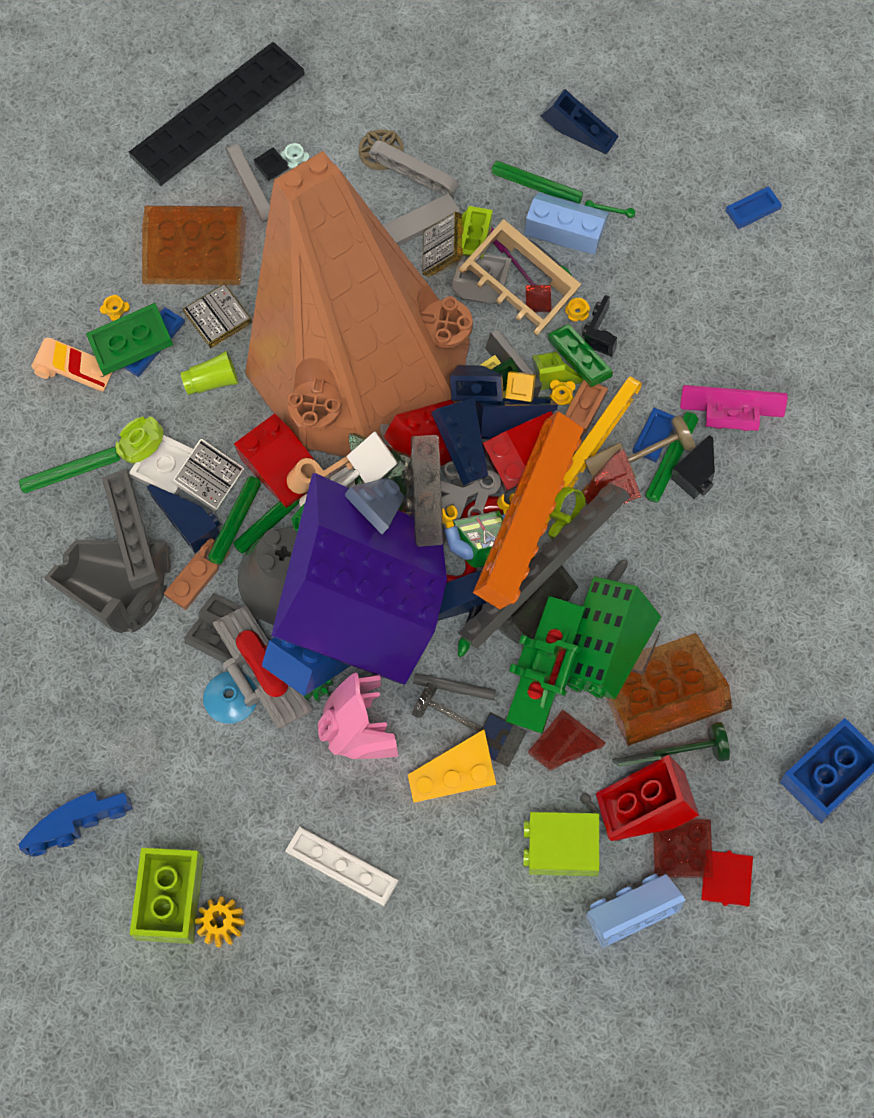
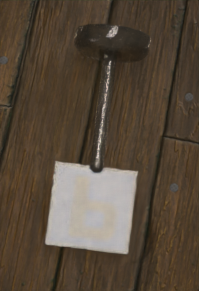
M429 681L411 715L416 718H422L427 709L431 707L477 732L484 730L490 758L509 768L527 731L506 722L505 719L491 712L483 726L472 722L434 702L433 698L436 694L437 686Z

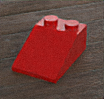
M551 411L507 430L483 443L484 454L493 471L499 476L505 493L517 488L544 421L553 415Z
M275 413L234 443L240 460L260 479L263 485L285 508L306 494L293 492L287 485V476L300 460L305 458L314 460V458L291 429Z
M669 755L595 793L610 841L674 829L699 816L685 772Z

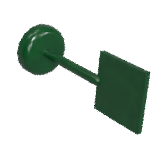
M716 722L710 726V740L615 758L612 761L618 767L660 760L661 756L712 747L715 758L723 762L730 759V748L723 723Z

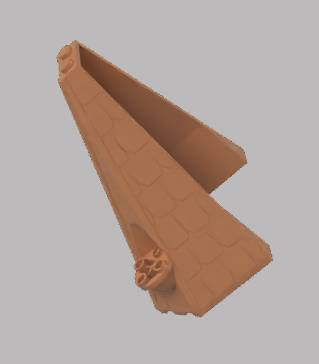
M324 151L274 179L245 374L271 411L291 429L307 451L326 452V454L346 457L373 432H377L382 439L380 432L381 424L390 425L395 415L452 400L450 375L457 365H465L470 346V339L468 337L473 329L472 314L465 305L458 302L452 296H448L443 300L437 298L424 278Z

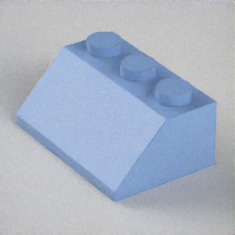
M539 192L533 198L527 214L524 235L571 249L596 254L609 212Z
M657 874L649 876L642 881V886L634 890L631 886L626 887L616 893L617 898L609 902L606 899H601L590 905L591 910L587 912V919L602 948L681 911L685 898L667 874L661 877Z

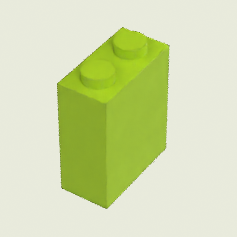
M530 812V821H524V838H529V849H524L523 866L529 867V875H599V813Z

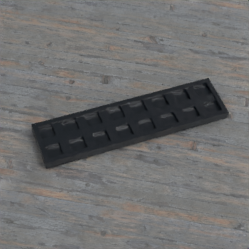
M271 42L129 151L130 158L160 186L304 76V68L277 44Z

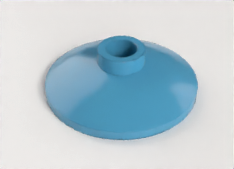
M229 671L215 676L205 688L203 695L204 707L207 713L218 722L225 724L240 722L246 719L256 707V704L250 707L246 706L244 702L245 697ZM243 674L255 692L257 688L254 682L247 675ZM227 691L234 692L231 698L224 697Z

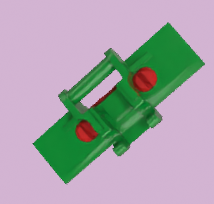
M549 596L534 640L521 635L519 643L524 646L518 664L511 663L509 669L510 673L521 678L506 722L543 734L556 694L566 696V684L576 655L580 654L582 649L573 644L586 609L585 607Z

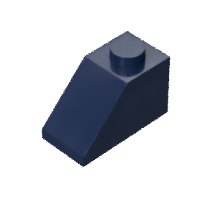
M457 365L450 375L452 400L464 401L474 398L475 401L503 402L504 400L502 375L485 366Z

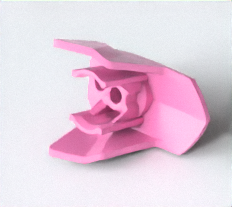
M353 673L328 698L323 709V716L318 722V735L322 742L328 741V749L334 755H342L351 759L398 757L395 735L393 733H385L387 722L369 724L366 708H371L372 700L380 697L379 692L365 693L381 686L380 674L359 678L357 673Z

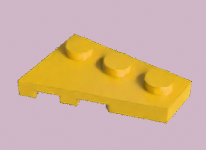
M484 730L408 774L413 803L496 785Z

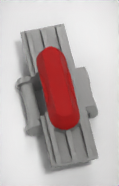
M246 605L213 622V626L232 655V658L224 662L222 667L226 672L229 671L245 697L244 702L247 707L261 702L278 730L312 712L311 707L302 694L262 667L269 641ZM246 664L249 669H252L260 683L255 692L244 677L239 666Z

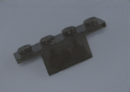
M438 435L412 436V462H405V469H402L403 485H406L407 496L403 497L404 512H407L409 517L414 519L416 546L442 545Z

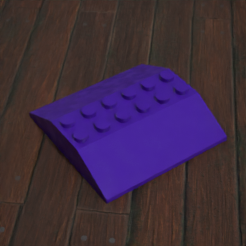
M312 473L271 636L369 673L380 674V677L405 685L431 640L437 625L447 582L442 530L398 510L389 527L381 534L346 498L344 494L348 491V487L317 473Z

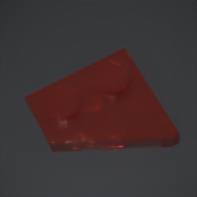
M619 449L583 488L582 493L585 496L586 505L609 483L626 490L630 498L625 503L641 497L624 449Z
M563 710L528 751V754L549 771H552L569 761H575L585 754L602 749L605 746V742Z

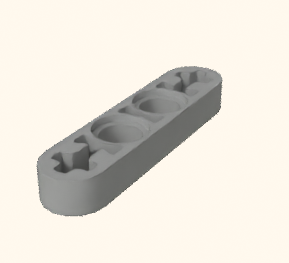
M375 141L369 151V155L376 162L443 195L449 193L452 197L458 187V182L450 175L382 141Z
M238 143L225 147L239 179H242V185L248 197L251 196V203L261 222L267 221L270 206Z

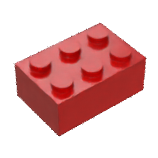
M452 400L397 414L383 437L414 475L446 465V463L452 461L431 413L437 408L454 404Z

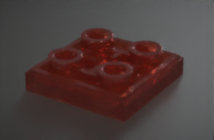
M692 819L674 829L653 833L654 874H657L659 877L667 874L669 878H713L711 819Z

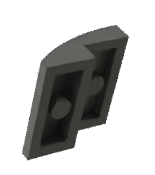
M213 593L199 611V619L184 637L185 644L223 663L232 658V655L213 626V622L242 607ZM251 612L252 616L258 623L259 615Z

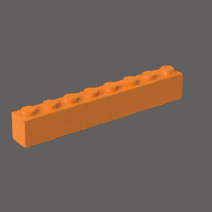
M559 411L544 421L473 591L474 594L498 609L514 604L521 594V590H519L520 585L530 571L528 567L530 560L539 549V545H537L538 540L546 531L548 526L546 523L547 518L556 507L555 498L564 487L565 481L563 478L565 473L571 468L573 464L572 456L582 442L580 436L584 428Z

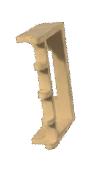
M504 219L459 269L461 273H466L470 270L481 279L477 283L479 288L487 283L499 293L500 296L496 300L499 305L506 299L520 311L516 316L518 321L524 316L536 325L533 332L536 336L545 329L581 285ZM496 239L511 252L516 248L553 279L550 285L564 296L544 320L476 263Z

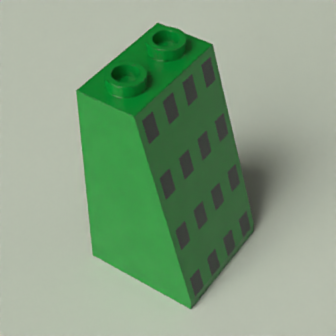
M594 576L583 605L586 609L573 644L582 649L580 654L576 655L567 686L579 693L582 690L587 691L599 699L607 697L615 700L660 621L661 615L638 586Z

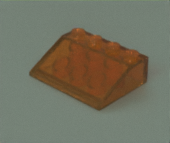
M145 206L142 224V284L241 285L247 223L243 206Z
M697 633L642 652L616 699L605 697L618 729L628 746L732 709L730 685Z

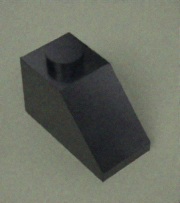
M709 435L672 470L671 479L693 499L699 494L706 495L714 485L712 483L715 473L713 437Z

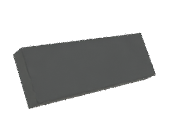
M498 329L490 333L485 348L491 356L496 355L501 363L512 357L519 372L534 374ZM537 376L535 377L533 397H538L543 385Z

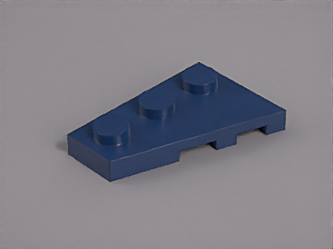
M471 398L440 407L431 412L463 486L486 478L488 471L475 399Z

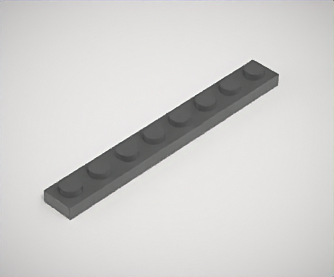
M612 483L602 488L599 494L588 505L584 506L580 513L569 524L565 525L561 532L551 542L547 543L542 548V551L530 561L528 565L530 571L520 585L519 590H521V594L514 604H509L502 609H498L487 602L484 608L465 624V627L459 632L460 636L478 649L630 498L626 490Z

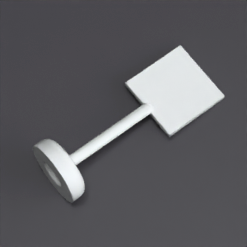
M373 432L347 456L356 470L340 484L347 487L359 475L365 483L382 479L399 464L377 432ZM307 494L300 498V507L305 504Z

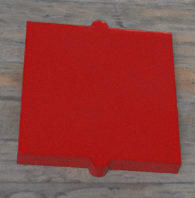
M705 850L701 901L722 903L725 907L728 904L749 907L753 856L733 854L730 850L726 853Z

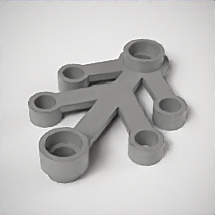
M453 461L446 463L444 466L445 477L450 480L460 479L458 472L451 474L447 471L449 468H455ZM487 470L488 476L486 478L470 483L471 485L462 488L436 479L435 475L431 472H425L420 477L421 487L424 490H435L447 495L423 506L411 505L406 509L405 513L411 516L413 511H418L421 515L416 518L426 522L427 516L438 512L442 508L445 509L453 505L458 512L454 520H458L461 518L467 499L478 494L475 505L468 510L467 517H471L473 512H478L480 515L484 514L483 510L488 496H492L499 491L501 480L495 472ZM426 478H430L433 482L431 484H425L423 480ZM489 479L492 481V484L485 485L483 481Z

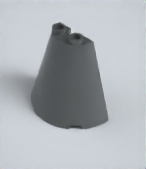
M75 540L63 554V564L61 566L54 565L44 578L49 584L110 630L122 634L123 632L132 633L141 629L149 622L164 597V592L167 588L166 585H163L165 573L170 572L169 551L166 542L148 541L159 580L133 589L129 583L119 541Z

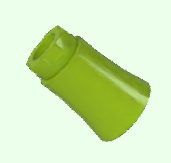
M227 350L180 373L188 395L197 392L200 394L212 389L239 384L233 362Z

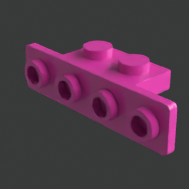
M684 385L682 387L680 408L706 411V427L759 431L760 416H785L788 395L787 393Z

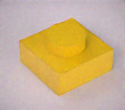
M514 371L508 372L505 398L528 402L533 401L536 375Z

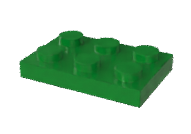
M156 303L86 333L99 368L104 376L174 345Z

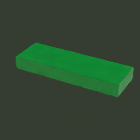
M570 324L548 333V341L590 387L613 376V370Z

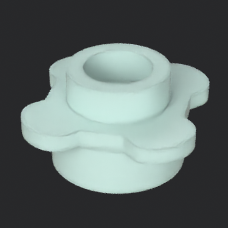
M297 143L289 144L281 152L282 158L286 160L290 169L309 159V154L305 153L303 147Z

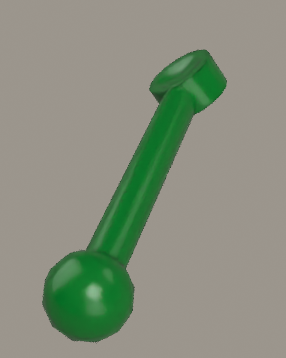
M592 200L585 202V206L623 214L628 218L635 216L633 208L624 210L596 204Z

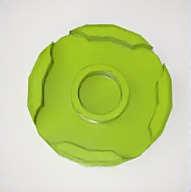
M150 416L146 419L144 417L134 419L119 434L121 439L119 442L116 441V453L128 463L143 461L150 457L162 442L163 427Z

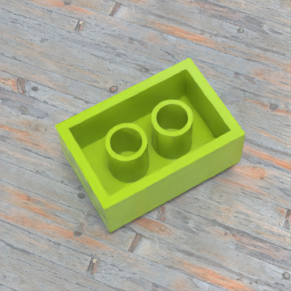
M141 848L129 933L136 941L194 944L195 919L198 912L204 861L199 851Z

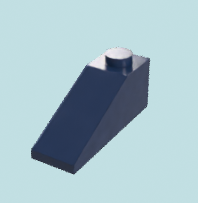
M566 89L557 94L540 115L559 133L603 154L609 152L619 137Z
M533 397L531 402L504 398L503 402L475 401L482 438L489 440L547 412L558 410V404L551 397Z
M150 484L147 486L153 500L194 553L198 552L207 540L211 538L215 540L220 533L218 526H220V523L212 512L207 514L202 506Z

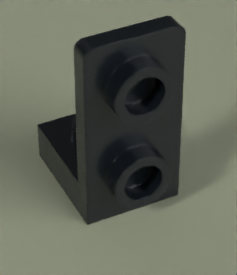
M605 295L602 302L596 303L592 313L594 317L591 323L587 322L585 324L582 336L585 337V341L593 350L612 357L616 350L617 337L608 331L598 330L609 309L610 296Z

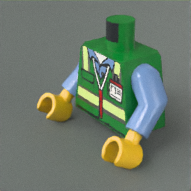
M512 493V494L509 496V501H510V503H511V500H512V498H513V496H514V493ZM504 494L497 501L498 507L503 510L502 515L500 511L454 520L458 512L453 505L447 507L449 517L446 515L444 508L437 513L438 521L446 525L444 531L451 552L465 559L471 567H481L486 563L510 505L504 501Z

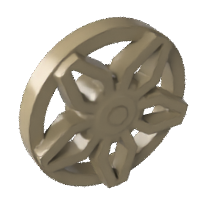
M392 130L367 132L360 141L358 148L361 161L364 165L374 170L390 169L376 161L372 163L366 159L371 158L367 151H370L375 143L371 139L374 138L377 141H382L404 152L401 138ZM395 141L398 143L399 147L393 145Z

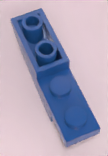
M95 791L79 796L57 808L38 822L21 840L19 849L26 855L30 854L31 857L45 854L47 848L56 845L59 848L74 844L75 839L81 838L80 826L90 828L98 825L99 820L107 817L110 819L124 817L126 811L133 809L130 798L125 792L103 800Z

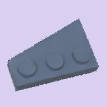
M388 478L350 487L344 494L381 534L389 527L405 498L399 491L400 487L398 484Z

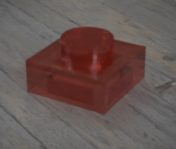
M526 285V305L534 312H551V285Z

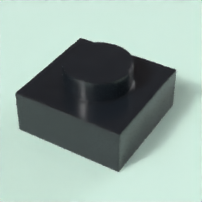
M274 147L254 159L255 166L268 181L288 169L287 162Z

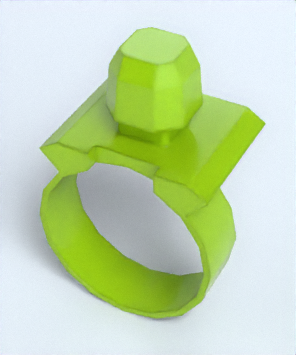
M564 487L555 498L556 507L549 515L556 522L552 524L548 531V536L552 540L586 505L585 496L581 491L572 487ZM574 492L576 504L572 514L562 513L561 507L565 498Z

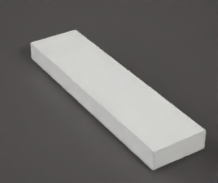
M300 826L285 850L287 854L383 907L387 904L399 882L390 875Z

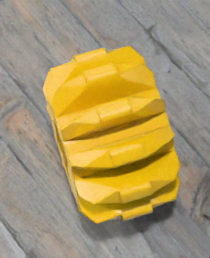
M219 897L217 905H215L212 899H209L207 901L210 907L208 910L204 907L199 908V912L204 917L195 919V923L202 926L198 929L197 934L205 936L204 942L208 945L215 940L217 948L222 947L224 938L229 945H232L233 940L230 936L234 934L237 937H241L242 935L236 927L245 926V921L239 918L244 912L241 908L235 909L236 902L232 899L226 904L225 898ZM219 916L224 919V926L221 928L216 925V918Z

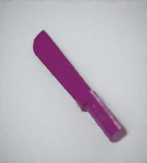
M496 239L493 244L500 253L504 252L508 258H512L511 262L533 289L540 293L536 284L510 254L508 249Z

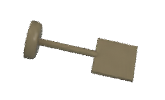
M677 415L671 420L675 434L629 457L626 456L621 443H618L584 460L599 492L609 483L620 486L636 478L630 463L676 440L687 451L696 448L692 435L682 417Z

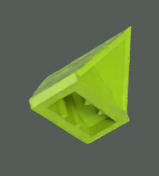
M468 206V209L454 222V250L457 254L471 256L491 234L493 210Z
M557 351L532 355L536 376L543 384L541 390L551 389L550 383L554 379L560 382L573 381L575 384L583 382L584 379L561 359Z

